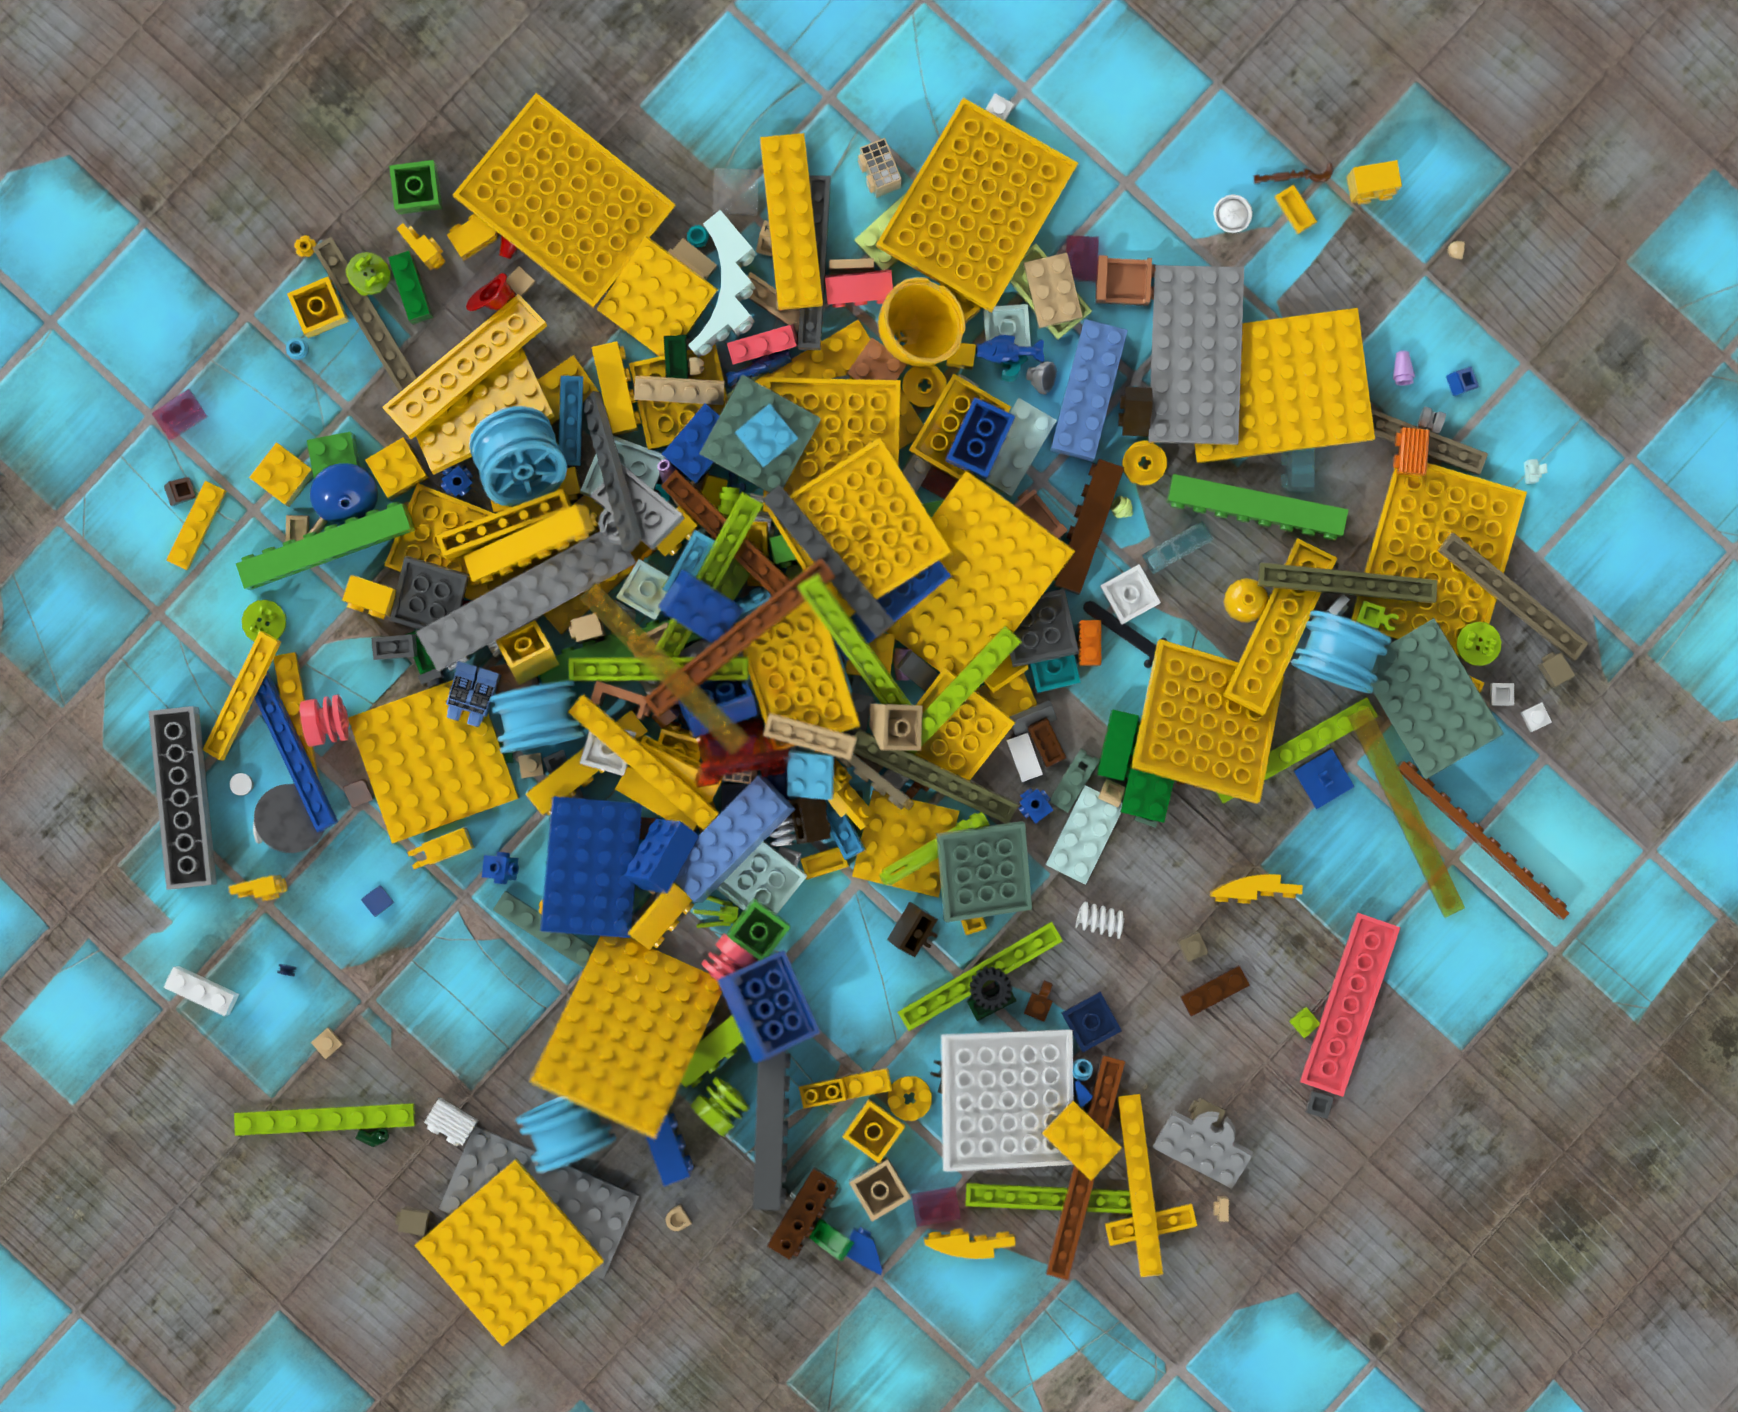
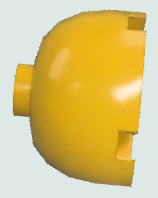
M1244 578L1236 580L1227 588L1223 603L1226 612L1231 618L1248 623L1260 618L1269 598L1266 589L1258 586V581Z

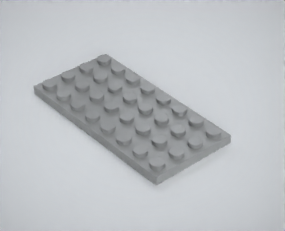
M1155 265L1150 387L1153 392V406L1149 429V443L1238 445L1244 267Z
M475 1126L439 1209L451 1214L517 1158L605 1259L601 1265L590 1273L604 1279L639 1195L567 1164L551 1170L537 1172L535 1167L538 1165V1162H533L531 1156L537 1151Z

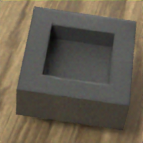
M437 669L418 676L422 685L427 684L428 687L441 683L440 679L445 677L443 671H437Z
M1311 1090L1305 1112L1328 1119L1334 1097Z

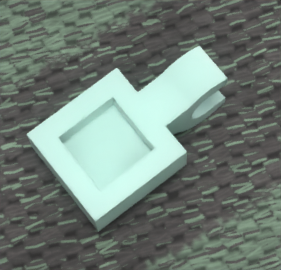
M1538 459L1524 462L1526 484H1535L1539 482L1542 474L1548 473L1547 464L1538 465Z

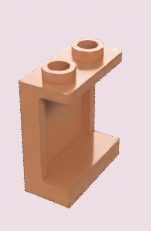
M1099 255L1097 259L1095 303L1148 306L1150 300H1154V286H1151V278H1155L1156 264H1152V258H1147V260L1115 259Z
M1027 489L1017 497L1020 501L1015 506L1057 538L1067 533L1066 527L1060 524L1037 495L1035 489L1031 492Z
M596 681L590 699L596 705L602 707L607 694L640 705L637 718L644 720L645 716H650L652 709L644 700L645 696Z

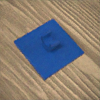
M1333 749L1294 770L1295 775L1316 809L1355 787Z

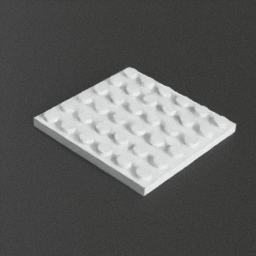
M1072 1030L941 1035L943 1171L1074 1165L1042 1134L1068 1104L1074 1101Z

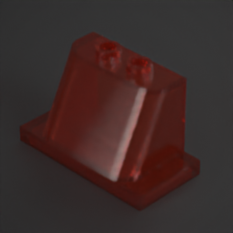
M745 719L699 735L696 739L702 763L699 764L696 774V786L700 788L717 785L720 782L721 776L759 769L763 777L782 774L785 772L790 758L788 748L774 750L770 738L763 736L765 726L761 719Z

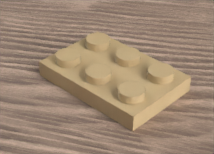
M1067 253L1024 263L1039 329L1082 319V312Z

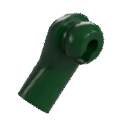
M380 1128L372 1133L359 1129L355 1139L371 1147H376L389 1139V1132L385 1128Z

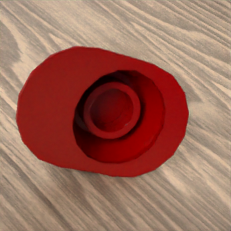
M501 273L491 282L477 290L469 298L466 304L467 310L476 311L483 306L492 310H499L516 295L506 282L507 275Z

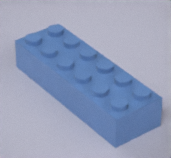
M1084 319L1050 451L1091 462L1094 461L1128 330Z
M757 776L699 835L675 882L693 902L703 903L795 808L766 777Z

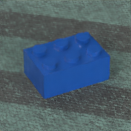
M974 397L949 451L946 462L965 471L968 470L972 474L987 480L1015 416Z
M706 403L662 453L664 458L696 485L715 464L699 454L720 417Z
M682 569L658 605L666 615L711 643H714L726 634L743 611L736 602Z
M705 680L679 701L680 710L694 737L757 715L753 694L745 680Z
M655 819L650 825L649 832L644 841L640 843L637 854L629 863L628 870L624 876L642 890L668 894L699 835L680 821Z
M669 1109L655 1139L645 1135L664 1186L690 1177L691 1170L694 1168L690 1155L686 1156L684 1152L686 1147L682 1134L678 1135L677 1118L674 1113L670 1114Z

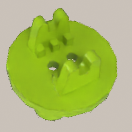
M363 252L356 254L350 259L345 269L349 283L363 296L380 293L387 287L390 281V270L387 263L374 253Z
M258 600L250 604L244 611L241 620L242 629L253 642H255L259 631L279 639L285 631L287 616L275 602Z
M1474 622L1467 624L1460 631L1456 644L1457 653L1465 662L1471 665H1487L1499 655L1502 641L1498 631L1486 622Z

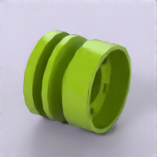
M716 1076L712 1082L718 1090L708 1085L706 1089L711 1095L710 1099L700 1094L690 1106L711 1128L720 1135L725 1136L734 1127V1123L729 1116L732 1114L736 1118L741 1119L743 1115L738 1111L737 1107L747 1112L750 1106L737 1089Z

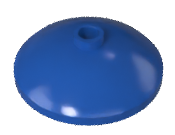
M340 463L325 468L315 477L310 489V499L314 510L321 518L333 524L343 525L345 520L352 517L363 518L366 516L365 513L373 510L377 503L378 490L374 478L368 471L354 464ZM345 499L348 500L347 503H342V502H341L342 500H345Z

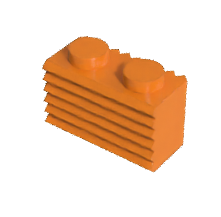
M1404 427L1400 429L1399 433H1396L1395 446L1399 447L1398 455H1395L1393 460V468H1397L1396 474L1426 475L1430 430Z
M1081 620L1077 624L1079 626L1077 628L1079 630V636L1077 637L1079 639V645L1077 646L1079 648L1078 665L1100 666L1101 620Z

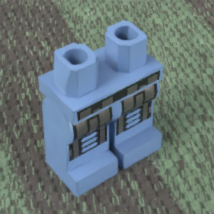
M458 661L446 702L449 705L447 718L459 721L462 710L470 712L467 724L479 727L484 716H488L492 704L490 697L495 695L501 674Z

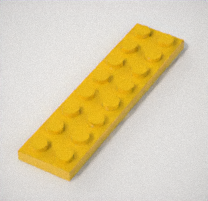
M801 133L760 137L778 310L823 306L805 135Z
M519 294L516 295L382 408L410 439H413L546 328V322Z
M1297 538L1284 565L1332 570L1337 557ZM1273 588L1224 692V697L1261 715H1265L1303 634L1306 622L1309 621V614L1314 610L1322 592Z

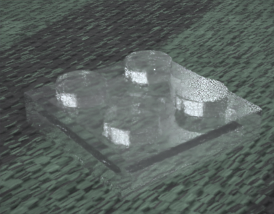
M714 168L713 214L721 210L723 214L757 215L759 170Z

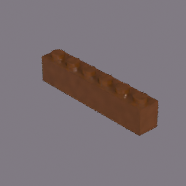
M1099 459L1097 464L1092 463L1088 474L1092 476L1090 484L1084 485L1081 494L1082 497H1085L1082 506H1077L1074 517L1077 518L1075 527L1070 526L1066 537L1070 539L1068 546L1075 550V552L1054 578L1055 587L1065 589L1077 595L1081 593L1124 467Z

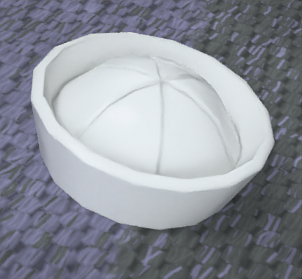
M1234 194L1220 199L1214 209V218L1217 225L1230 233L1241 232L1246 229L1253 215L1249 202L1242 196Z

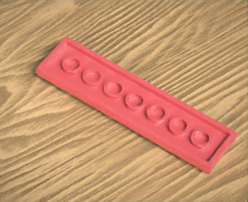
M1361 913L1356 914L1320 1020V1025L1318 1026L1300 1079L1301 1083L1342 1097L1344 1096L1401 927Z

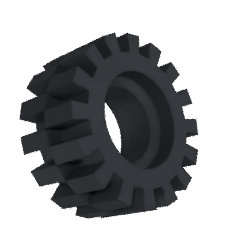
M992 966L989 969L983 967L982 971H976L977 975H973V981L970 982V992L979 1006H983L984 1009L990 1008L995 1010L997 1006L1001 1008V1004H1006L1008 1002L1007 998L1011 997L1010 990H1012V986L1007 975L1001 969H995ZM989 980H994L999 984V990L993 996L985 995L982 990L984 983Z

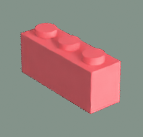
M892 269L825 275L827 305L832 304L833 308L845 307V303L854 302L855 306L867 305L868 301L875 300L877 304H883L886 296L893 289Z
M794 324L729 342L727 346L732 364L734 365L798 346V336Z

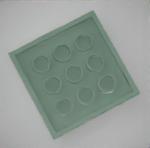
M742 375L699 454L770 493L778 485L784 488L821 418ZM770 404L798 439L765 467H762L735 432Z
M1023 821L936 834L943 916L946 923L1032 910L1026 829Z

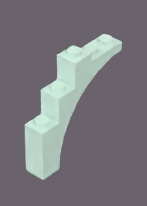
M721 210L703 223L713 238L719 253L721 288L717 305L710 320L702 332L688 345L698 358L701 355L708 354L712 350V346L718 341L725 340L731 330L737 335L744 334L751 329L752 324L755 322L740 301L748 299L753 294V290L756 289L741 268L752 263L757 254Z

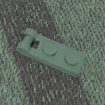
M1082 748L1078 751L1050 798V803L1067 813L1100 761L1095 756L1092 758L1087 755V751ZM1081 761L1088 765L1085 771L1078 767Z

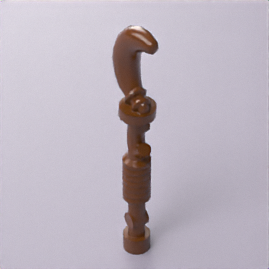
M1328 163L1327 169L1321 174H1315L1305 168L1303 172L1299 171L1298 173L1292 170L1291 173L1280 172L1273 175H1253L1254 184H1260V182L1289 181L1292 178L1304 177L1305 180L1310 178L1314 182L1322 183L1331 178L1333 166L1331 163Z

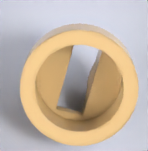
M1452 242L1449 245L1448 254L1452 258L1462 259L1465 242Z
M688 358L690 376L699 375L704 371V362L700 358Z

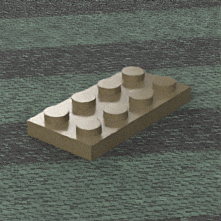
M852 754L851 760L836 757L849 769L854 766L853 772L865 782H868L870 779L872 781L871 786L880 794L885 796L888 793L890 795L888 800L902 810L905 807L910 810L914 805L907 796L854 754Z

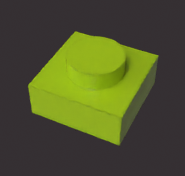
M1304 1007L1289 1020L1290 1024L1304 1039L1320 1025V1022L1307 1007Z

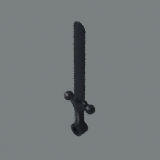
M1087 601L1084 604L1083 609L1088 615L1096 620H1101V624L1148 655L1150 658L1144 661V666L1146 668L1152 667L1157 645L1125 623L1121 625L1118 618L1093 601Z

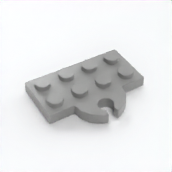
M621 465L642 541L653 550L685 518L671 504L625 466ZM602 483L591 494V497L604 508L599 518V528L605 537L608 535L610 528L616 526L605 484ZM618 531L608 537L610 543L621 544Z
M1173 1110L1154 1141L1152 1148L1232 1189L1253 1156V1151L1234 1142L1236 1132L1232 1121L1226 1117L1223 1123L1224 1127L1216 1128L1212 1123L1218 1120L1219 1112H1205L1191 1120Z

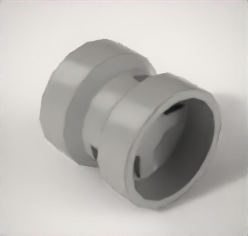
M1425 406L1420 414L1417 427L1422 429L1428 428L1433 433L1439 434L1443 427L1446 413L1440 411L1436 413L1431 408Z

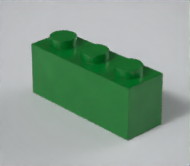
M406 251L388 257L410 323L413 325L432 319L433 315L411 252Z
M1111 710L1096 775L1124 781L1125 777H1129L1131 764H1128L1130 755L1134 756L1136 743L1133 742L1134 735L1139 733L1141 721H1138L1139 715Z

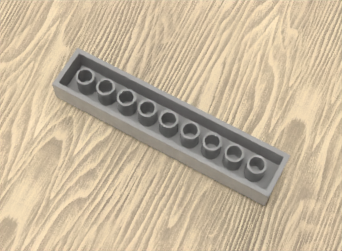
M616 526L610 528L607 536L604 537L600 531L417 631L416 633L437 671L446 668L635 564L636 562L630 551H623L622 544H613L608 540L611 534L618 531Z

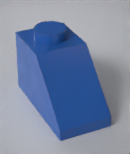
M854 1227L848 1237L854 1244L846 1257L881 1275L882 1265L874 1238L870 1236L872 1233L863 1227H859V1229Z

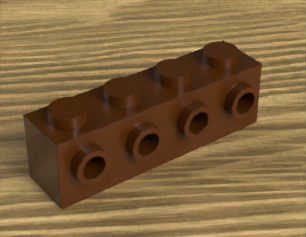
M813 1167L769 1240L767 1247L791 1260L793 1255L797 1257L803 1248V1245L800 1243L804 1236L809 1238L815 1228L812 1225L815 1218L818 1217L820 1219L827 1207L824 1206L827 1198L832 1199L837 1192L838 1187L835 1186L837 1180L818 1168Z

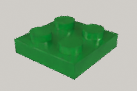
M1131 769L1120 812L1164 823L1174 780Z

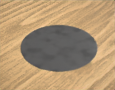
M283 784L271 788L260 798L254 812L256 831L265 844L277 851L284 853L305 851L316 844L324 831L316 832L295 784Z

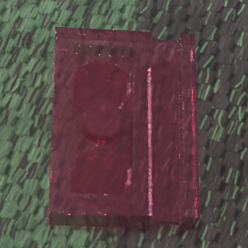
M1066 236V253L1068 254L1074 281H1097L1099 237Z
M190 389L152 413L170 441L208 417Z
M955 1186L911 1193L917 1227L961 1219Z

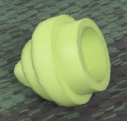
M1118 496L1112 502L1110 510L1115 517L1127 518L1133 515L1132 504L1127 497Z

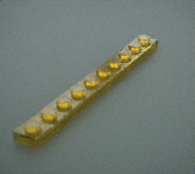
M596 582L580 597L584 604L732 754L749 739Z
M1366 707L1348 716L1443 917L1446 918L1464 909L1465 906L1370 708Z

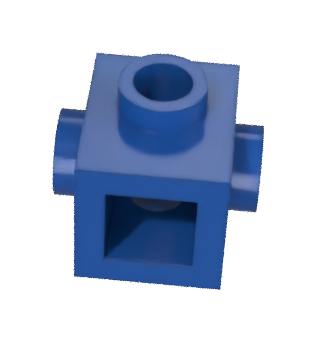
M457 464L442 471L444 474L441 476L443 483L440 485L448 495L453 493L455 497L458 494L462 497L472 489L470 485L473 482L470 478L473 475L466 466L461 468ZM455 477H459L461 479V483L459 485L453 484V479Z
M1030 788L1020 795L1022 800L1019 801L1021 806L1018 809L1026 819L1030 817L1034 824L1053 811L1048 803L1051 799L1044 790L1040 792L1038 789L1033 791ZM1033 800H1036L1038 802V807L1036 809L1032 808L1031 802Z
M497 852V856L484 855L482 877L492 878L494 883L507 884L508 880H516L519 871V858H512L510 853Z

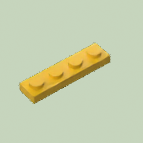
M207 481L204 482L166 561L188 571L227 492L226 490Z
M1192 1203L1155 1211L1158 1235L1197 1226ZM1133 1217L1104 1223L1109 1246L1136 1240Z

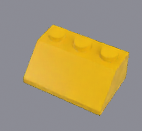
M674 881L668 894L662 893L628 934L649 950L653 946L657 949L665 940L663 937L667 930L672 932L680 923L677 918L682 913L686 915L693 908L692 899Z

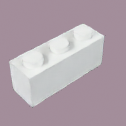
M180 966L173 967L164 985V988L223 1016L230 1015L239 996L238 993Z

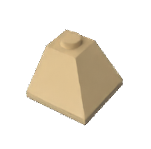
M870 704L869 727L881 750L921 751L922 706Z

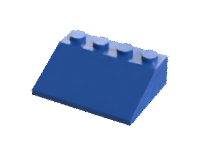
M784 950L718 979V983L754 1063L765 1060L821 1033Z

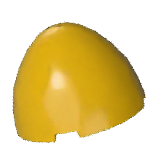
M915 277L897 284L886 296L878 318L879 334L886 349L896 359L912 366L937 364L954 355L961 346L960 343L966 328L961 305L955 296L945 286H939L929 281L928 278Z

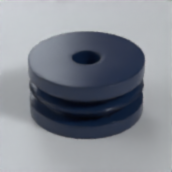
M285 964L278 965L280 970H277V973L295 976L293 972H295L294 970L297 967Z

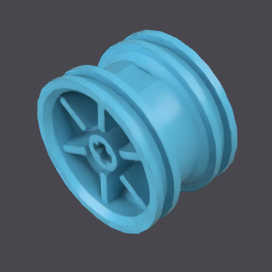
M525 406L501 409L483 419L471 434L469 442L470 453L476 467L480 470V479L484 490L495 503L508 507L520 505L556 491L565 479L567 472L565 458L559 445L556 443L555 433L548 418L537 409Z
M1311 611L1309 616L1312 618V621H1307L1305 625L1311 631L1306 648L1296 649L1295 654L1299 657L1298 659H1293L1291 664L1308 674L1334 684L1364 693H1372L1374 688L1370 684L1376 683L1378 679L1371 673L1378 655L1385 656L1388 650L1384 647L1385 645H1390L1391 638L1354 621L1325 612Z
M574 681L533 686L490 697V702L496 704V707L492 708L493 714L499 713L501 715L505 732L503 736L498 737V742H503L504 747L500 748V752L510 753L585 737L584 732H579V727L582 724L579 721H575L568 712L571 709V699L577 697L576 692H571V687L575 686Z
M561 1096L541 1104L515 1119L517 1124L522 1123L523 1125L520 1128L521 1134L531 1135L537 1150L531 1156L533 1162H538V1165L535 1167L537 1172L551 1170L580 1159L616 1140L615 1133L610 1134L609 1132L612 1129L611 1123L603 1124L597 1112Z

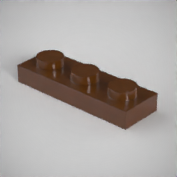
M1238 965L1180 996L1190 1017L1243 990L1250 986Z

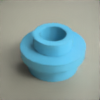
M293 338L288 341L286 352L290 358L301 360L308 354V344L303 339ZM297 345L301 346L299 353L294 352V348Z
M1086 1059L1075 1060L1072 1070L1074 1078L1079 1081L1088 1080L1093 1073L1092 1064Z

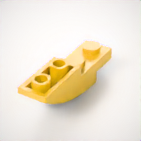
M834 757L833 798L828 801L840 817L847 814L858 828L862 830L877 815L849 785L848 782L852 777Z
M1279 874L1252 875L1220 885L1210 891V896L1215 897V901L1229 902V898H1238L1237 903L1251 904V900H1257V891H1260V896L1274 897V892L1283 893L1282 897L1296 898V894H1302L1303 885L1280 884L1281 875Z
M888 1068L799 1086L803 1109L893 1090Z
M963 1228L950 1230V1234L941 1235V1232L937 1231L928 1233V1237H924L925 1245L936 1251L969 1259L995 1258L994 1249L1016 1246L1014 1234H1009V1231L997 1232L994 1237H987V1234L975 1235L973 1240H969L968 1231L964 1232Z

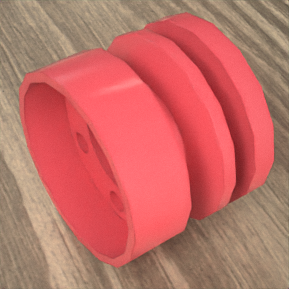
M339 694L332 696V703L328 696L324 697L322 708L317 699L300 702L301 724L309 747L325 744L326 734H328L333 743L337 742L338 736L341 741L348 740L349 719L346 707Z
M723 933L715 944L722 952L720 956L709 952L708 955L715 961L714 964L706 959L701 964L718 981V979L760 960L728 938L726 933Z

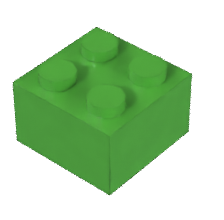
M434 160L389 165L394 209L398 215L442 209L438 169Z
M352 432L307 440L314 479L322 470L331 465L349 463L361 467L355 435Z
M753 897L727 932V937L758 960H762L770 956L791 927L787 921Z

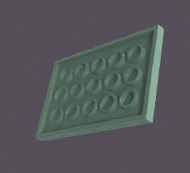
M1435 618L1386 646L1385 648L1388 652L1385 656H1377L1371 673L1378 679L1376 683H1371L1370 686L1374 688L1373 693L1425 779L1504 734Z

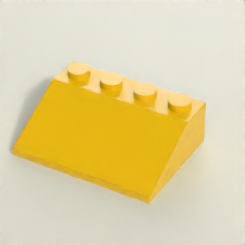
M953 374L909 451L958 482L965 473V470L947 463L946 458L974 397L1008 413L1011 410V406Z

